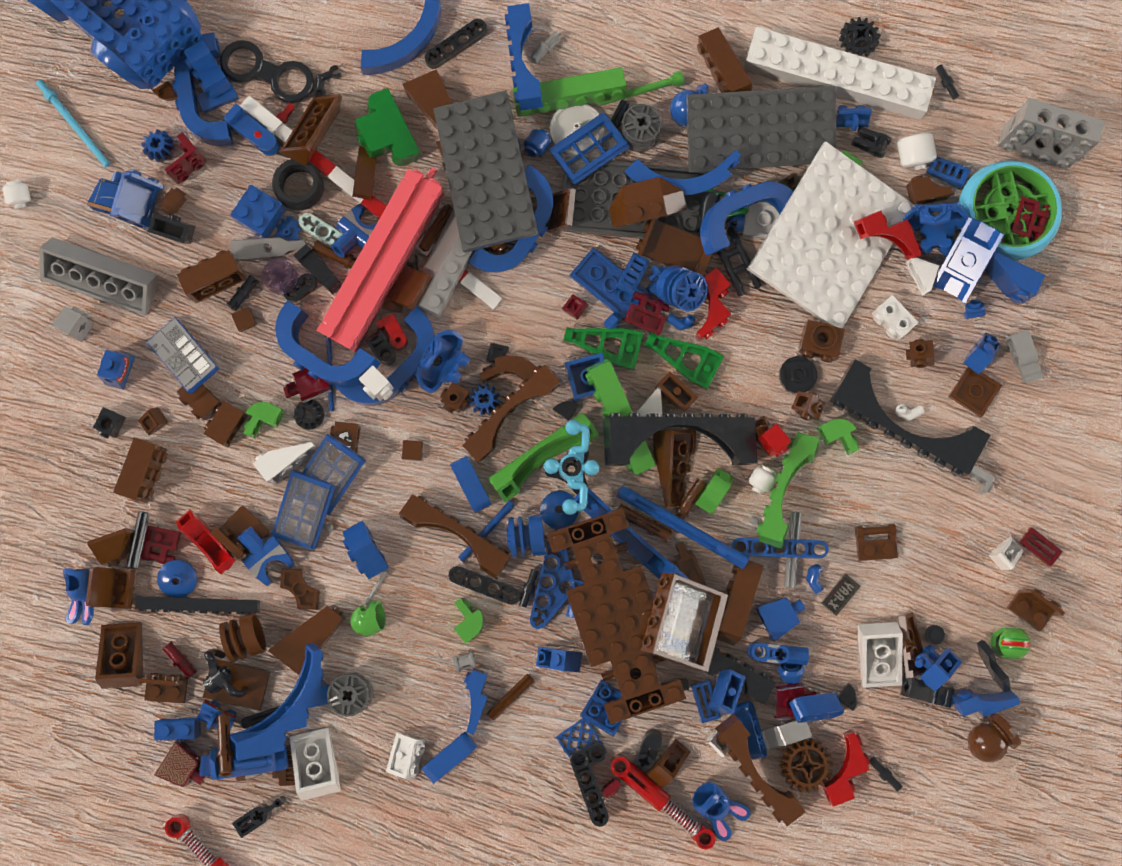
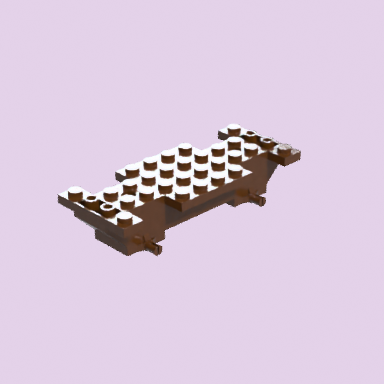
M623 508L546 533L553 553L569 547L573 549L575 559L564 562L566 570L578 567L584 584L566 590V594L591 667L611 662L612 670L601 673L603 681L615 677L620 688L622 698L604 703L610 724L686 699L680 678L660 684L656 672V663L666 659L641 651L642 641L645 637L654 600L642 565L622 571L618 552L629 549L626 546L628 545L627 541L615 545L611 539V533L629 528ZM596 553L603 556V560L598 564L593 563L591 557ZM662 630L659 644L667 642L664 630ZM632 668H639L641 670L640 674L636 677L631 676L630 671Z

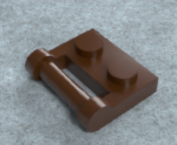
M895 524L879 527H855L858 561L898 558ZM888 534L887 540L863 541L864 535Z

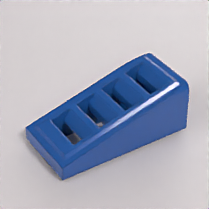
M937 156L936 160L930 163L926 173L960 189L964 185L971 169ZM937 163L941 164L938 171L934 170ZM944 166L947 167L945 174L941 173ZM951 170H953V175L949 176Z
M633 253L616 287L633 296L650 261L637 253ZM623 280L633 284V286L625 283Z

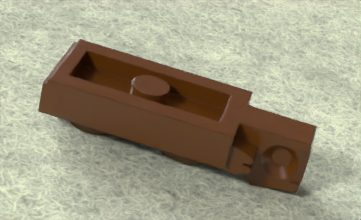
M684 542L676 544L678 555H675L679 570L689 580L707 586L695 554H693L692 550H686Z

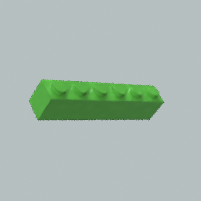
M623 68L540 82L543 108L521 111L520 104L516 102L515 107L517 117L627 97ZM513 87V88H512V90H513V96H514V92H517V91H518V90H517V87H515V88Z
M605 359L586 368L588 372L585 375L589 385L593 384L596 390L593 394L597 403L601 402L603 406L601 412L604 418L609 417L611 413H621V416H628V414L633 413L610 360ZM646 441L642 442L630 458V464L625 465L628 472L631 471L634 475L656 466Z

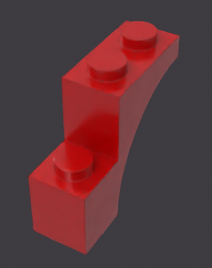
M880 210L854 221L860 239L866 237L885 238L902 251L906 260L922 255L920 245L915 239L913 227L908 219L888 227L887 219Z
M717 268L704 277L707 283L708 316L704 325L695 335L699 341L703 338L709 339L715 333L713 330L718 326L720 328L724 327L729 322L728 318L731 315L718 299V297L720 299L724 298L729 293L728 289L731 284Z
M189 509L176 521L179 530L201 550L219 574L232 567L235 562L232 553L210 533L211 531L207 523L196 513Z
M851 730L843 733L846 742V755L843 765L830 781L824 783L825 787H823L827 800L833 807L855 798L853 792L856 790L852 781H848L849 778L870 771L868 764H870L869 758L866 753L862 752L860 747L863 745L859 734H855Z

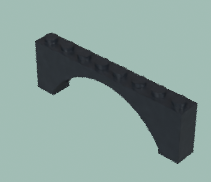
M856 359L850 363L829 400L833 403V407L841 411L844 409L850 413L849 415L856 420L862 419L867 422L866 425L868 427L883 431L884 436L901 441L900 444L902 446L917 450L918 455L924 458H931L934 460V464L939 467H947L957 477L968 476L971 473L991 436L990 434L975 426L967 428L966 432L953 437L928 438L902 429L886 415L876 399L870 379L872 368Z
M611 413L609 417L603 419L605 466H625L630 464V458L642 442L655 432L672 427L688 428L709 437L725 451L731 459L732 465H752L757 463L755 417H748V414H738L736 417H730V414H719V417H712V414H701V417H695L694 414H683V417H677L675 413L665 414V417H658L657 413L646 414L647 417H640V413H630L628 416H621V413Z

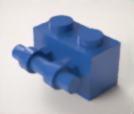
M933 645L924 647L915 659L916 667L921 668L924 666L927 668L920 678L934 692L951 678L962 663L949 648H946L939 655Z

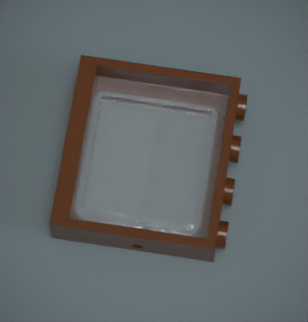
M662 573L656 597L653 601L651 615L648 619L645 637L642 641L641 651L695 670L708 672L728 595L676 574Z

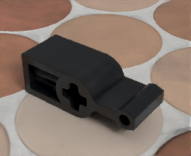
M904 676L900 695L951 708L952 695L955 689L941 686L934 692L922 680L915 678L906 679V676Z
M280 796L270 806L260 804L232 822L239 836L243 838L269 820L272 815V809L283 805L286 801L285 797ZM263 811L264 815L259 817L258 813Z

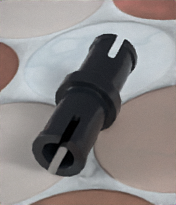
M249 275L241 287H237V292L226 304L234 311H237L244 300L250 297L249 294L259 281L254 276Z

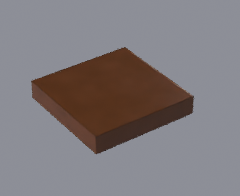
M568 188L552 194L553 208L551 216L545 225L548 227L546 232L551 233L572 226L576 189Z
M405 266L386 299L414 310L433 277L427 273Z
M967 366L948 397L981 418L1002 385L982 372L978 375Z

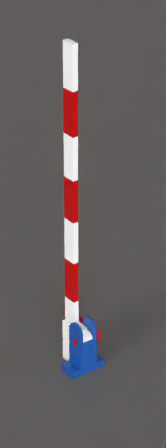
M248 96L240 106L235 103L224 116V119L235 133L240 134L263 154L274 156L278 153L280 147L275 136L285 143L292 132L285 123L288 121L290 114L295 110V107L290 103L283 112H279L275 117L252 97ZM316 150L309 162L352 197L354 180ZM373 195L371 200L352 197L379 219L386 208V205ZM419 243L416 249L428 258L435 244H432L429 251L426 252L419 248ZM465 269L459 283L494 310L502 298Z

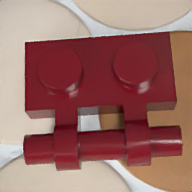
M1023 196L1020 197L1019 205L1016 208V216L1011 225V232L1019 234L1018 236L1022 238H1030L1031 233L1035 235L1034 240L1037 239L1045 231L1047 220L1050 219L1051 215L1048 209L1051 206L1043 205V208H1046V211L1038 209L1039 201ZM1023 205L1027 211L1033 212L1032 214L1024 213L1021 216L1022 220L1025 222L1027 232L1021 231L1024 229V225L1019 220L1021 213L1025 212L1023 209ZM1036 216L1039 219L1038 226L1034 225Z
M635 291L633 298L639 300L638 305L630 304L624 322L660 335L666 317L661 316L660 313L661 310L668 312L670 305L665 304L660 299L656 300L649 297V294ZM646 304L654 307L653 312L645 309Z
M147 525L143 543L144 548L140 557L145 561H159V564L175 560V557L169 556L168 553L169 550L177 551L181 532ZM152 546L161 548L160 554L152 552Z

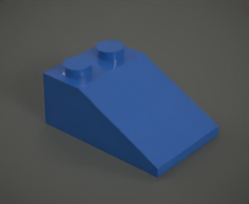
M997 252L994 253L985 269V272L1002 293L1017 304H1023L1036 296L1045 277L1044 274Z

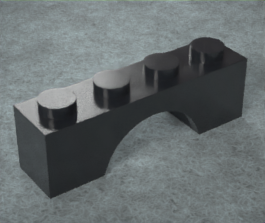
M714 647L709 670L705 673L713 676L718 671L724 669L736 671L746 677L744 680V694L765 705L774 688L773 686L776 684L771 681L772 677L763 672L760 675L753 672L754 667L745 662L742 666L736 662V657L728 653L724 656L719 653V648Z

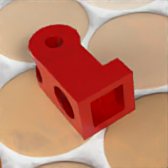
M393 313L376 322L382 331L387 330L390 336V343L394 349L401 351L407 347L408 340Z

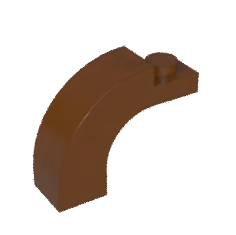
M508 355L494 358L496 366H487L479 374L483 383L505 374H512L522 380L526 378L529 380L534 375L532 372L537 366L522 357Z

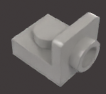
M974 465L969 474V479L978 484L982 483L977 493H989L994 486L993 480L995 476Z

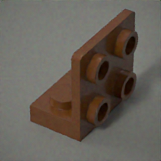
M241 506L221 528L215 527L210 533L237 559L243 560L250 552L237 537L251 526L263 540L270 530L248 509Z
M1035 588L1034 590L1019 589L1006 608L1037 631L1043 630L1051 616H1064L1065 614L1061 610L1060 604L1053 600H1047L1044 598L1045 594Z
M162 673L144 674L142 678H137V683H146L144 700L186 703L188 679H182V675L170 674V676L162 677Z

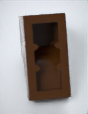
M915 176L906 185L910 202L914 205L915 203L923 205L947 200L953 194L952 187L938 186L930 180L929 176Z
M675 739L655 762L647 775L663 788L674 779L691 751Z

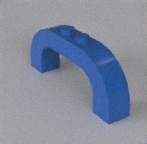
M214 32L201 34L202 37L198 42L203 40L213 57L220 58L219 41ZM185 55L174 66L175 82H173V88L178 99H175L177 110L180 111L183 122L197 139L213 146L234 145L232 130L226 120L207 122L200 118L194 75L192 73L195 69H189L185 62V59H187Z
M531 165L527 166L525 174L528 188L534 193L537 200V209L534 215L539 235L518 239L513 249L503 255H493L482 248L475 250L468 263L480 270L499 273L513 269L525 259L529 252H534L538 245L536 243L539 236L543 237L548 229L545 225L552 213V190L546 178Z
M763 182L755 186L748 184L740 188V192L733 190L726 193L725 198L708 209L701 222L700 238L706 256L730 246L724 229L725 219L728 214L759 202L771 204L780 215L794 191L781 183Z
M288 300L280 310L275 327L277 342L283 352L295 361L293 364L302 371L304 368L309 370L308 375L318 380V378H321L325 382L337 387H350L362 383L359 378L371 366L377 369L381 364L376 358L361 348L345 365L331 366L303 348L299 342V330L309 315Z
M417 306L403 319L416 333L417 345L413 353L387 378L394 387L392 395L386 400L379 401L377 398L373 400L363 390L365 386L361 384L350 387L336 386L347 399L364 406L381 405L393 399L400 392H405L410 386L409 383L413 379H417L415 369L420 364V359L435 335L429 319Z

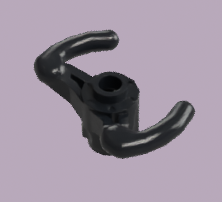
M215 648L208 649L204 656L208 661L210 674L206 676L203 682L205 689L212 694L225 689L232 697L241 698L245 696L248 692V687L243 686L241 690H237L230 683L233 675L231 669L227 666H219L215 656L221 659L225 658V652Z

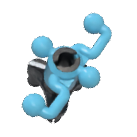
M577 420L568 421L565 429L570 435L582 432L581 446L571 447L568 455L564 456L561 461L551 458L544 463L546 476L565 482L576 495L580 492L579 503L573 499L564 501L562 509L568 515L582 511L587 507L588 485L585 473L592 476L599 472L598 462L588 460L590 430L587 425L580 424ZM573 466L575 468V472L569 473L568 467Z

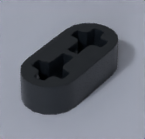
M305 273L284 288L283 295L291 303H296L316 289L317 280L312 274ZM306 279H308L309 281L312 280L311 286L305 285ZM290 290L296 291V296L294 298L292 296H289Z

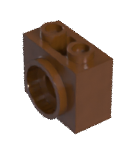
M807 320L804 324L798 352L803 353L802 356L807 358L818 357L823 362L832 363V361H836L839 358L845 329L828 323ZM818 335H823L826 342L821 343L818 340Z

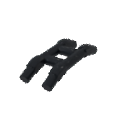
M729 227L726 232L734 248L728 251L723 249L718 251L717 254L730 277L737 296L740 297L745 293L738 274L747 270L751 260L742 245L740 237L732 227ZM739 254L744 264L733 268L729 258ZM747 270L754 288H760L762 285L759 277Z

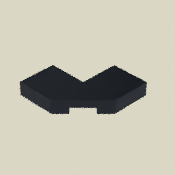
M985 641L977 642L979 655L993 680L1004 692L1011 689L1009 677L998 666L995 652Z

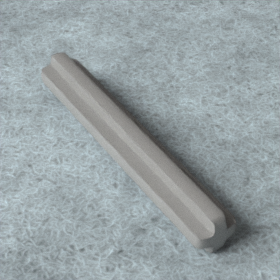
M791 512L788 539L800 540L802 519L800 512ZM799 544L794 546V551L797 554L799 552ZM798 558L786 559L785 588H795Z

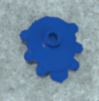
M288 216L286 220L284 218L281 219L282 224L276 225L278 230L274 236L285 240H299L298 232L301 231V228L297 227L299 221H294L292 216Z

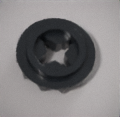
M310 400L305 403L299 402L294 409L293 417L298 426L306 430H312L322 424L325 413L319 402ZM304 409L308 411L314 410L312 413V418L314 420L308 417L304 418V416L306 415Z

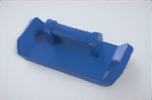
M285 745L284 751L237 761L233 756V774L228 777L219 776L218 748L212 749L209 757L212 780L288 769L287 748Z

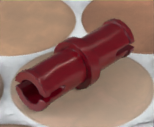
M172 641L162 649L173 661V666H177L187 679L197 672L186 659L187 655L182 654Z

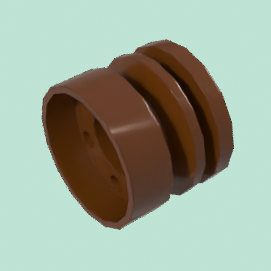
M255 613L240 617L239 624L235 619L230 620L229 623H220L219 634L221 644L231 663L238 661L239 658L241 660L245 659L247 651L251 656L266 652L264 631Z

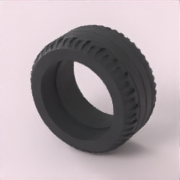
M290 159L281 163L275 170L272 178V188L278 200L285 207L296 211H303L312 208V206L319 202L324 191V181L316 166L311 162L305 166ZM296 172L310 174L313 177V185L307 194L294 198L284 193V183L290 175Z

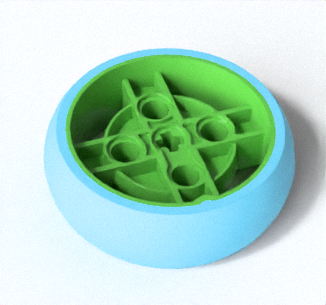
M1000 161L980 169L967 181L959 197V202L968 210L971 218L980 220L1005 234L1003 237L1004 243L1000 242L995 252L1014 261L1029 258L1042 251L1054 238L1060 226L1062 204L1056 186L1043 171L1025 162ZM990 180L991 190L985 195L981 206L975 207L978 189L983 183ZM1015 180H1016V181H1019V182H1021V183H1023V184L1026 185L1029 189H1027L1026 187H1024V186H1022V185H1020V184H1016V183H1015ZM1002 190L1006 191L1008 196H1005ZM1022 196L1039 201L1038 209L1046 211L1043 205L1051 206L1048 209L1050 210L1049 213H1051L1050 219L1047 220L1044 233L1032 242H1029L1028 237L1022 238L1018 236L1019 234L1011 232V225L1016 216V208ZM1023 205V209L1025 212L1021 213L1019 220L1024 225V229L1021 231L1027 232L1025 222L1022 220L1021 216L1024 213L1032 214L1033 212L1027 211ZM988 211L993 213L994 218L988 215Z

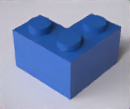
M203 40L183 51L187 57L185 59L186 64L190 70L195 69L192 73L197 81H202L200 86L205 94L209 92L214 99L232 88Z
M363 520L343 531L345 538L343 543L348 550L347 554L352 562H357L356 567L361 575L365 574L368 579H371L389 568L384 555L376 545L372 533Z

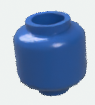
M533 129L524 140L525 152L534 158L542 157L551 146L549 133L544 129Z

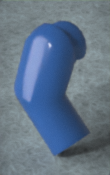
M670 314L666 322L678 330H685L694 326L695 317L687 315V317L679 319Z
M819 564L810 566L806 576V581L815 594L823 590L818 581L822 572V567Z

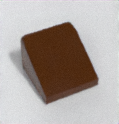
M158 407L148 409L138 420L148 436L168 422Z

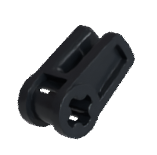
M859 126L856 135L861 138L854 137L851 145L870 153L874 157L883 158L886 154L885 149L887 145L891 143V138L886 134Z

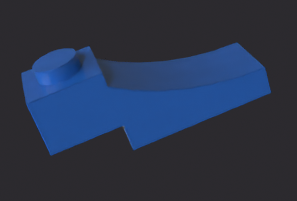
M473 669L472 672H467L464 683L467 684L465 689L469 690L471 698L470 720L466 732L473 735L489 696L481 693L488 674Z
M962 689L952 695L955 709L963 717L975 712H979L983 717L1020 705L1019 697L1011 690L993 694L974 693L971 689Z

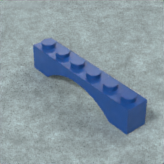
M529 3L507 6L508 14H505L506 26L510 25V29H507L508 41L512 42V45H508L510 56L514 58V60H510L512 72L516 74V76H512L514 88L517 87L518 90L514 92L515 102L520 104L521 111L543 108L540 82L530 73L522 60L524 44L533 30Z

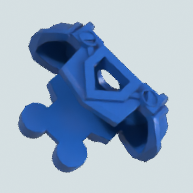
M959 201L935 205H918V203H915L914 207H911V210L906 213L903 221L908 219L913 227V231L920 230V236L925 238L920 242V249L923 253H930L933 250V246H940L942 252L948 253L953 246L952 240L949 238L955 234V228L963 229L970 215L968 210ZM935 211L941 212L936 217L932 215Z
M444 330L434 335L419 361L420 364L415 369L419 386L430 394L437 391L442 383L451 382L456 384L461 378V374L458 373L460 366L465 367L470 361V357L467 354L460 352L463 339L462 335L457 331ZM437 355H439L441 363L438 366H434L432 363Z

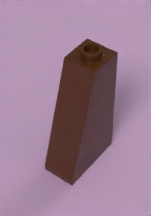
M437 69L402 85L406 95L437 129L433 108L452 104V101Z
M336 605L333 607L326 606L273 645L268 652L300 675L305 660L306 644L314 643L319 649H322L346 618L342 615L344 611Z

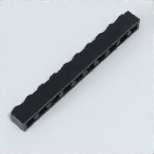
M136 596L135 609H139V611L151 609V612H159V610L171 612V610H175L176 613H183V610H188L187 613H195V611L207 613V611H212V614H219V611L224 614L236 612V614L244 615V612H248V614L259 613L260 600Z

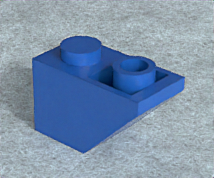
M985 332L968 353L963 363L979 375L993 361L999 349L1000 343L997 338Z
M538 647L536 666L559 671L580 672L582 653Z

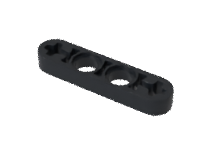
M474 19L434 46L425 54L426 65L431 69L439 68L486 35V23L482 19ZM475 26L481 27L482 30H475ZM461 35H467L469 39L467 42L462 43L458 38ZM446 45H451L454 49L452 52L446 53L443 51V48ZM433 56L437 61H431L430 57Z
M455 566L449 571L450 581L457 585L510 605L516 604L520 600V592L512 586L459 566ZM459 569L461 570L460 574L466 576L467 572L470 573L466 585L463 584L464 579L458 578L457 581L454 580L453 571L457 572ZM474 576L481 579V584L477 588L470 585V579ZM492 583H496L499 586V591L495 595L488 592V586ZM502 586L506 587L505 592L511 593L514 590L517 599H512L510 602L508 601V596L503 595V599L499 598V595L502 593Z

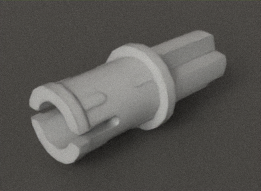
M554 32L544 42L541 41L540 45L529 54L530 59L535 64H538L544 56L551 53V49L562 39L561 35L558 32Z

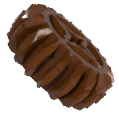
M810 738L807 744V740L804 739L801 740V744L799 741L795 742L794 747L792 744L787 745L790 748L789 752L783 749L782 752L786 754V758L780 757V760L785 762V764L779 765V768L786 769L781 773V776L787 777L785 780L787 784L792 782L791 788L795 789L798 786L799 792H803L805 788L807 793H811V787L818 791V784L825 787L822 781L824 779L830 781L826 774L833 773V770L828 768V766H833V762L827 760L832 756L829 753L825 754L828 750L825 746L820 748L821 742L818 741L814 745V739ZM808 749L814 750L819 755L821 761L811 760ZM802 750L800 752V759L792 763L793 757ZM805 761L810 763L808 769L802 767ZM792 769L801 770L804 781L796 779ZM820 769L818 775L811 779L813 771Z

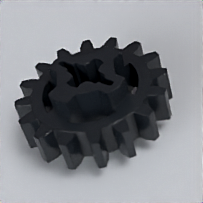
M858 17L857 21L851 18L850 22H846L840 31L839 41L842 42L840 47H846L845 52L850 51L852 52L851 54H858V56L864 54L867 57L870 52L873 53L880 42L879 38L881 35L877 33L879 28L873 27L874 21L868 23V18H865L864 21H861V17Z

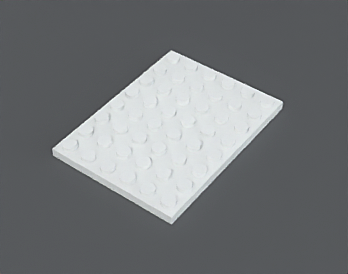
M824 142L747 270L824 323L843 328L893 244L891 241L881 237L860 239L854 221L881 210L887 219V226L889 227L903 221L906 213L911 210V207H914V204L832 145Z

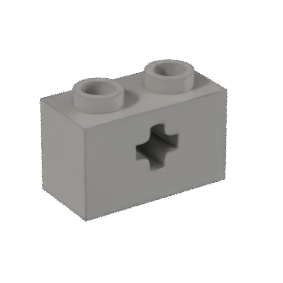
M64 306L52 325L82 342L95 323L89 320L91 316L75 306L72 309Z

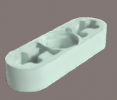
M304 213L299 218V225L304 231L329 246L335 242L331 239L332 236L338 239L343 234L311 213ZM311 219V222L316 226L315 229L309 224L306 225L304 221ZM327 228L329 233L327 236L321 237L319 236V230Z

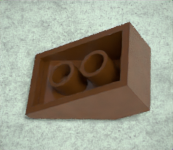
M142 623L101 625L95 680L101 689L142 686V683H137V678L143 677Z

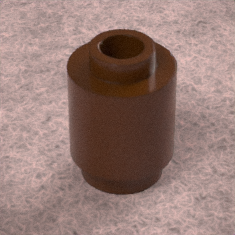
M177 187L175 190L171 188L161 200L162 204L159 207L167 214L173 215L186 202L187 199L184 197L186 194Z

